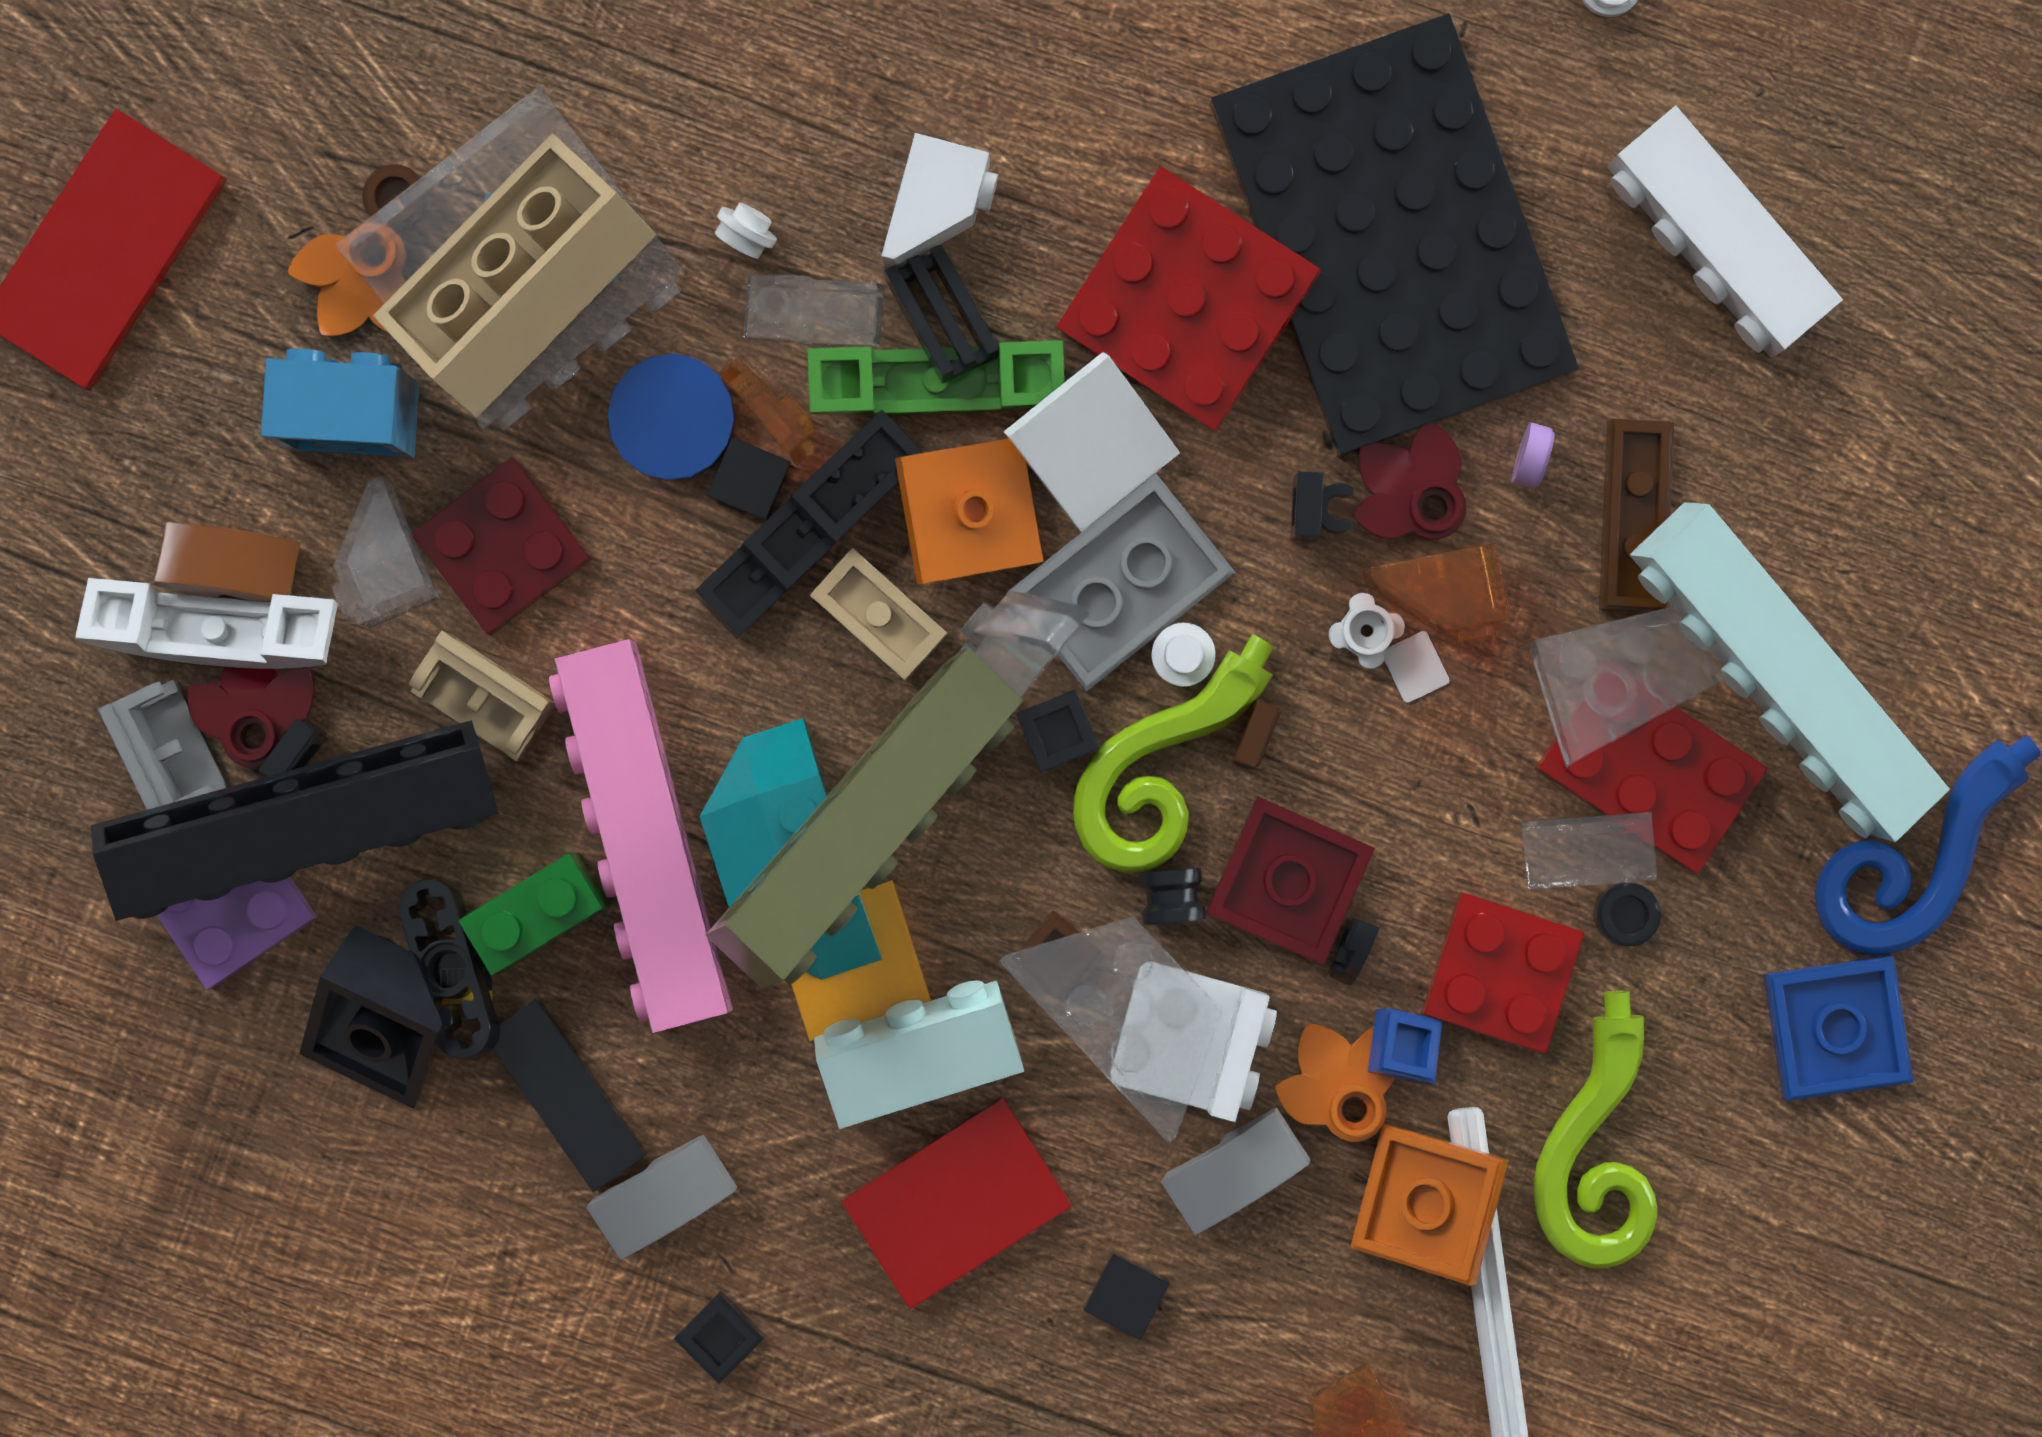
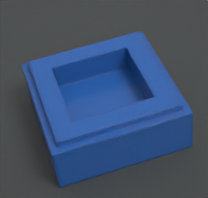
M1390 1008L1377 1009L1368 1073L1421 1085L1435 1084L1443 1021Z

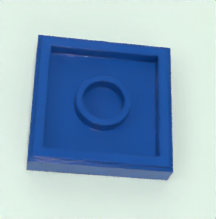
M1886 955L1763 973L1782 1100L1792 1101L1914 1083L1894 956Z

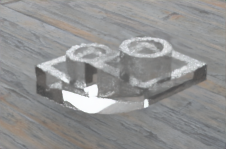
M748 274L744 337L751 340L790 344L880 349L884 286L878 282L815 280L810 276Z

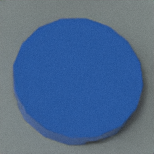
M676 353L651 356L631 367L615 386L607 411L610 437L622 458L643 475L665 481L693 479L713 468L726 452L734 432L735 412L733 399L720 376L700 360Z

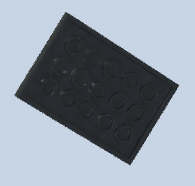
M1450 13L1211 98L1210 105L1253 224L1256 225V228L1305 258L1322 271L1289 323L1338 457L1357 451L1362 447L1413 431L1430 422L1441 421L1579 370Z

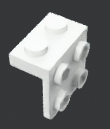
M1145 962L1140 966L1112 1064L1111 1077L1113 1081L1123 1087L1205 1109L1211 1116L1235 1122L1239 1108L1250 1110L1256 1094L1260 1073L1250 1071L1256 1045L1267 1048L1274 1029L1277 1011L1267 1008L1270 996L1264 992L1157 962Z

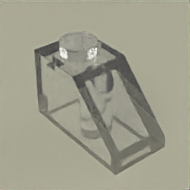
M381 476L368 481L333 565L340 581L332 584V589L340 610L347 620L355 617L358 625L368 628L375 627L440 599L418 544L410 534L412 533L411 527L393 484Z
M1010 590L995 608L984 602L968 619L960 631L969 639L959 652L970 647L1022 698L1050 666L1090 613L1077 604Z

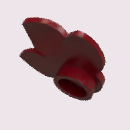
M1434 422L1422 425L1417 431L1409 450L1402 446L1388 443H1374L1359 449L1358 463L1360 475L1372 495L1364 499L1353 512V517L1365 530L1372 535L1385 539H1394L1413 532L1424 539L1439 540L1452 535L1459 529L1466 515V500L1463 492L1456 485L1462 458L1449 434ZM1435 497L1442 501L1445 512L1441 519L1431 520L1424 515L1422 504L1426 498Z
M224 667L219 685L198 683L188 686L187 702L189 714L200 731L222 740L223 748L232 761L244 767L260 768L296 718L305 720L308 718L314 700V678L309 667L290 668L279 675L277 669ZM258 724L264 729L266 737L260 747L253 749L246 741V733L251 726Z

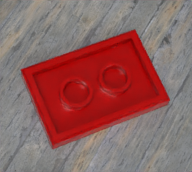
M1004 1097L993 1102L841 1200L909 1310L1072 1207L1071 1202Z

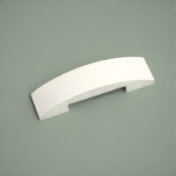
M88 578L75 638L81 643L105 649L191 664L257 669L312 667L325 665L327 662L338 603L334 599L272 594L271 602L160 593L150 583Z

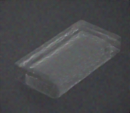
M1652 812L1522 823L1528 889L1657 880Z

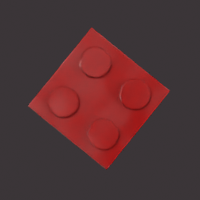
M1460 892L1421 1013L1546 1054L1585 932Z

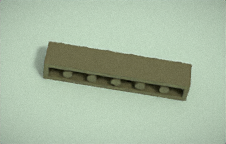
M970 647L947 659L705 935L762 989L784 980L788 984L794 983L808 970L817 958V955L811 948L825 932L830 936L835 935L854 916L858 907L851 901L863 887L867 885L870 889L875 888L895 868L898 860L892 854L905 838L912 843L932 825L938 816L932 807L944 793L950 797L953 796L973 777L977 769L971 764V761L983 747L989 752L1009 735L1015 727V723L1009 717L1024 700Z

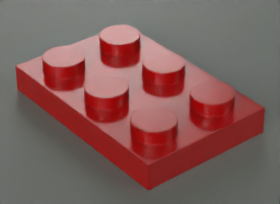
M1607 662L1603 664L1535 769L1691 873L1699 874L1768 767Z

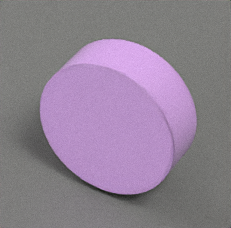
M1529 422L1516 456L1511 483L1530 489L1539 487L1554 443L1555 433L1552 432V428Z

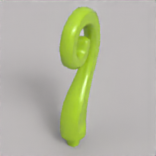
M1252 634L1241 655L1228 650L1211 680L1197 696L1131 724L1107 740L1092 755L1077 783L1074 795L1073 819L1083 848L1095 862L1108 869L1122 873H1143L1159 867L1171 859L1179 850L1188 831L1189 811L1183 795L1171 782L1155 776L1136 777L1127 783L1118 795V807L1125 814L1134 813L1144 804L1148 803L1155 805L1161 812L1162 825L1159 831L1151 838L1141 842L1125 840L1110 828L1106 819V803L1109 793L1120 774L1141 757L1224 729L1250 709L1263 693L1273 674L1263 669L1266 660L1274 648L1272 644Z
M1624 990L1604 992L1605 1015L1593 1017L1592 1019L1593 1064L1590 1076L1583 1088L1558 1119L1548 1136L1536 1165L1533 1182L1535 1211L1547 1240L1557 1252L1575 1264L1591 1269L1617 1266L1639 1254L1649 1242L1657 1219L1655 1193L1647 1178L1632 1166L1618 1162H1604L1585 1173L1577 1188V1203L1586 1213H1595L1600 1209L1605 1194L1612 1190L1621 1191L1629 1201L1630 1211L1627 1221L1619 1230L1605 1235L1588 1233L1576 1224L1568 1205V1177L1577 1154L1630 1090L1638 1074L1643 1057L1644 1016L1631 1014L1630 991Z

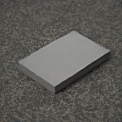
M1154 474L1010 589L1007 594L1087 692L1230 578L1235 571L1159 476Z

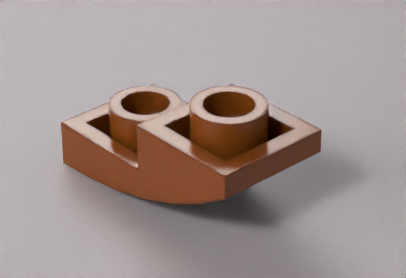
M167 522L164 527L153 585L196 596L218 598L220 594H225L251 601L271 602L272 594L290 596L301 542L230 528Z

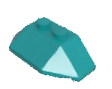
M804 718L743 737L699 816L728 907L734 903L828 795ZM860 892L851 901L858 907V910L850 921L833 936L825 932L811 948L817 955V958L808 968L807 973L822 980L882 960Z

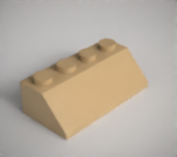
M552 133L373 316L439 386L477 418L657 234L616 191Z

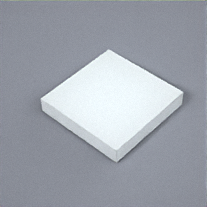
M1104 352L1004 431L1005 435L1067 517L1081 532L1180 454L1110 356Z

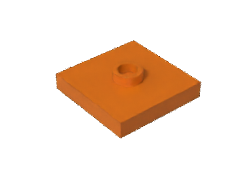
M1009 439L895 458L917 584L1044 562L1027 463Z
M1382 1124L1350 1248L1466 1285H1476L1509 1160L1395 1125Z

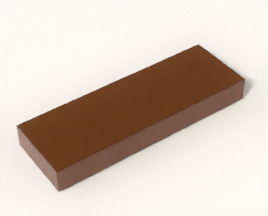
M1610 419L1607 421L1599 610L1666 612L1667 603L1664 604L1655 599L1639 581L1638 575L1642 570L1629 555L1670 516L1674 422Z

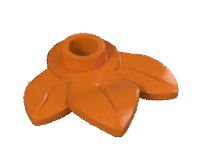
M367 223L354 229L348 237L336 234H321L312 239L293 258L288 274L302 283L321 288L318 295L317 319L319 331L323 336L337 337L351 334L364 326L369 319L383 331L389 333L373 315L406 282L402 272L407 261V250L403 239L391 227H386L379 223ZM375 245L383 246L386 250L384 262L376 267L368 266L365 261L367 250Z
M1307 1024L1304 1027L1297 1047L1298 1065L1301 1075L1291 1076L1275 1086L1281 1105L1292 1118L1302 1124L1326 1125L1334 1135L1349 1142L1367 1140L1381 1129L1387 1112L1383 1094L1392 1085L1395 1078L1368 1073L1374 1026L1365 1031L1352 1045L1346 1038L1324 1026ZM1351 1097L1360 1098L1365 1105V1112L1357 1121H1348L1342 1114L1344 1102Z

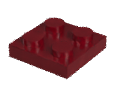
M513 457L509 458L410 533L485 633L490 636L592 560Z
M1256 796L1205 913L1324 965L1375 848Z

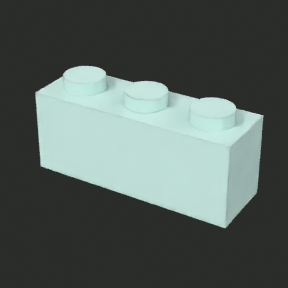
M997 980L984 984L982 981L964 982L951 988L945 997L922 1003L920 1000L903 1001L890 1007L883 1016L860 1022L859 1019L842 1020L827 1027L824 1030V1034L814 1037L816 1061L839 1129L1024 1072L1019 1048Z

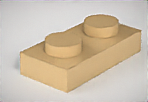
M853 548L810 594L816 602L905 681L948 635L941 626Z

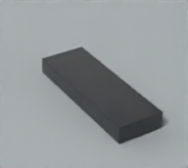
M539 997L499 1024V1037L493 1048L494 1052L592 1192L598 1190L648 1154Z

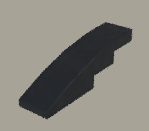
M881 410L790 496L788 501L747 538L741 547L693 592V595L738 639L899 483L895 458L924 452Z

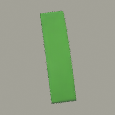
M1063 340L999 342V358L943 384L923 349L871 350V347L807 349L810 414L875 416L883 410L888 416L937 415L1032 409L1065 383ZM970 347L972 352L979 350L978 347ZM942 348L950 363L959 359L953 348Z

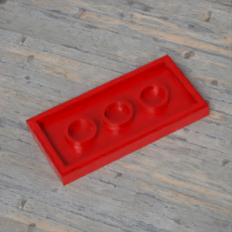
M115 108L0 286V335L82 388L91 391L227 179Z

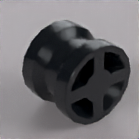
M1201 868L1138 874L1139 887L1147 895V906L1142 911L1143 925L1206 919L1205 906L1198 901L1197 886L1202 882Z

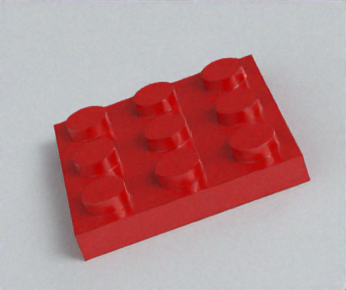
M1159 166L1056 328L1097 355H1100L1102 352L1106 353L1120 370L1217 432L1322 271L1184 180Z

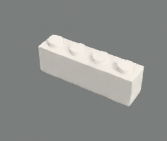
M1676 105L1622 150L1607 166L1614 175L1610 182L1616 193L1630 207L1636 208L1640 205L1655 223L1652 227V232L1658 242L1673 256H1677L1680 253L1697 272L1693 275L1697 287L1711 302L1719 304L1722 301L1738 319L1734 324L1737 333L1754 351L1760 353L1764 350L1770 358L1785 350L1843 300Z

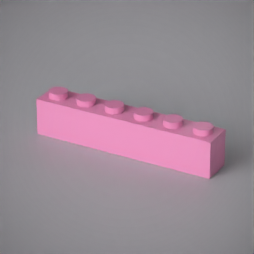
M627 639L555 658L558 674L549 676L550 688L558 712H569L574 736L565 738L566 749L574 774L585 773L591 797L581 800L582 810L590 835L600 834L607 859L598 861V870L606 897L617 896L623 921L614 923V931L623 960L631 958L634 960L639 983L630 985V991L639 1022L649 1020L652 1033L729 1013L733 1008L717 947L705 935L711 929V924L637 643Z

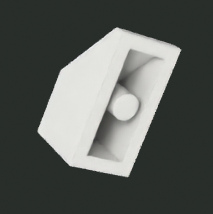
M915 133L881 255L884 267L890 268L896 265L897 268L904 266L907 264V259L918 254L921 256L930 251L931 248L972 227L978 209L990 210L999 174L989 172V152Z

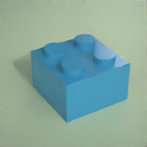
M287 349L286 359L266 358L261 437L288 451L415 458L419 382L404 372L402 365L390 363L391 357L388 355L356 352L351 353V363H342L326 359V353L322 351Z

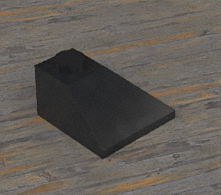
M354 925L320 975L299 1054L414 1109L420 1099L443 1023L413 952L396 945L386 937L375 935Z

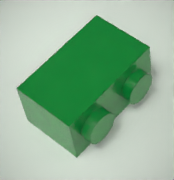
M568 853L459 919L458 922L490 975L493 976L504 973L612 906L579 853Z

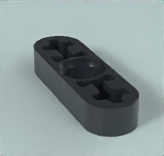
M433 879L419 880L411 884L404 891L399 903V914L409 950L414 954L443 1023L437 1045L448 1056L464 1060H477L489 1054L495 1047L499 1037V1025L479 955L458 922L459 919L467 915L463 900L457 890L448 884ZM430 894L432 898L445 901V908L436 913V919L440 932L446 934L455 932V940H438L426 947V939H438L432 921L419 918L418 910L427 906L426 895ZM455 951L464 961L465 972L457 985L443 988L434 978V964L442 954ZM472 992L474 997L472 1001H460L465 1017L468 1020L479 1021L480 1030L472 1034L471 1040L473 1045L469 1047L466 1041L454 1040L453 1031L462 1026L458 1007L450 1005L443 1007L442 1001L443 999H460Z

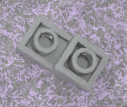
M1276 1107L1225 1134L1219 1145L1170 1170L1165 1174L1161 1183L1193 1233L1197 1235L1267 1194L1308 1166L1311 1160Z
M703 1134L653 1160L645 1171L595 1196L586 1208L621 1260L664 1237L734 1193L737 1185Z

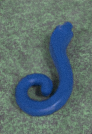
M2025 735L2007 747L2001 741L1996 740L1964 768L1948 797L1931 879L1917 902L1898 917L1884 922H1871L1862 919L1854 913L1848 904L1846 886L1850 877L1860 868H1875L1882 875V883L1874 894V902L1879 908L1885 910L1894 909L1905 900L1911 889V873L1908 862L1903 855L1890 845L1874 840L1854 842L1834 853L1825 863L1818 876L1815 889L1817 914L1829 936L1847 949L1867 955H1885L1908 949L1934 933L1951 914L1962 894L1971 871L1980 831L1985 818L1995 806L2029 780L2024 768L2042 755L2034 741Z

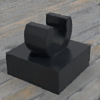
M1298 471L1293 477L1290 541L1316 542L1321 537V528L1332 534H1342L1352 528V521L1332 518L1327 511V504L1334 497L1351 498L1353 496V487L1344 483H1335L1323 490L1324 473Z

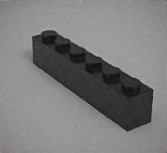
M472 720L91 825L92 853L115 921L129 917L145 919L161 914L169 906L193 899L202 901L218 899L228 894L233 888L257 881L266 883L282 881L292 876L296 870L321 863L329 865L342 864L354 859L360 852L385 845L391 847L406 846L416 842L422 835L449 827L452 829L470 828L482 822L485 817L499 813Z

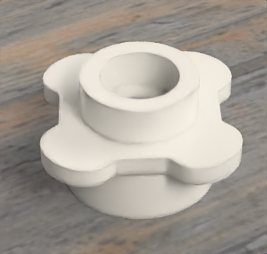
M1358 593L1349 600L1350 610L1343 620L1330 627L1329 640L1335 648H1346L1358 656L1361 666L1372 669L1384 662L1385 649L1389 646L1392 639L1403 635L1405 624L1399 614H1389L1382 607L1375 605L1374 598L1370 594ZM1363 625H1370L1373 632L1371 636L1365 637L1361 634V627Z

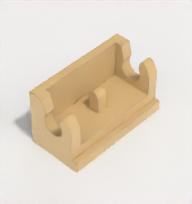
M442 630L409 682V685L413 687L410 692L430 703L458 723L472 720L476 735L517 762L520 761L556 706L553 700L453 634Z

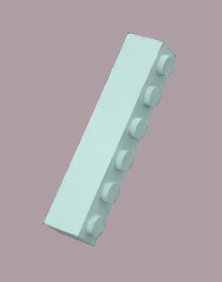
M1684 502L1629 555L1642 570L1638 575V579L1643 587L1661 603L1670 602L1683 618L1679 622V627L1684 635L1703 651L1711 650L1723 664L1719 674L1725 683L1741 697L1748 698L1750 696L1764 712L1759 717L1763 727L1783 745L1790 743L1804 759L1799 764L1803 774L1822 791L1827 792L1830 790L1843 805L1838 811L1839 815L1858 835L1864 838L1872 835L1896 842L1950 790L1710 504Z

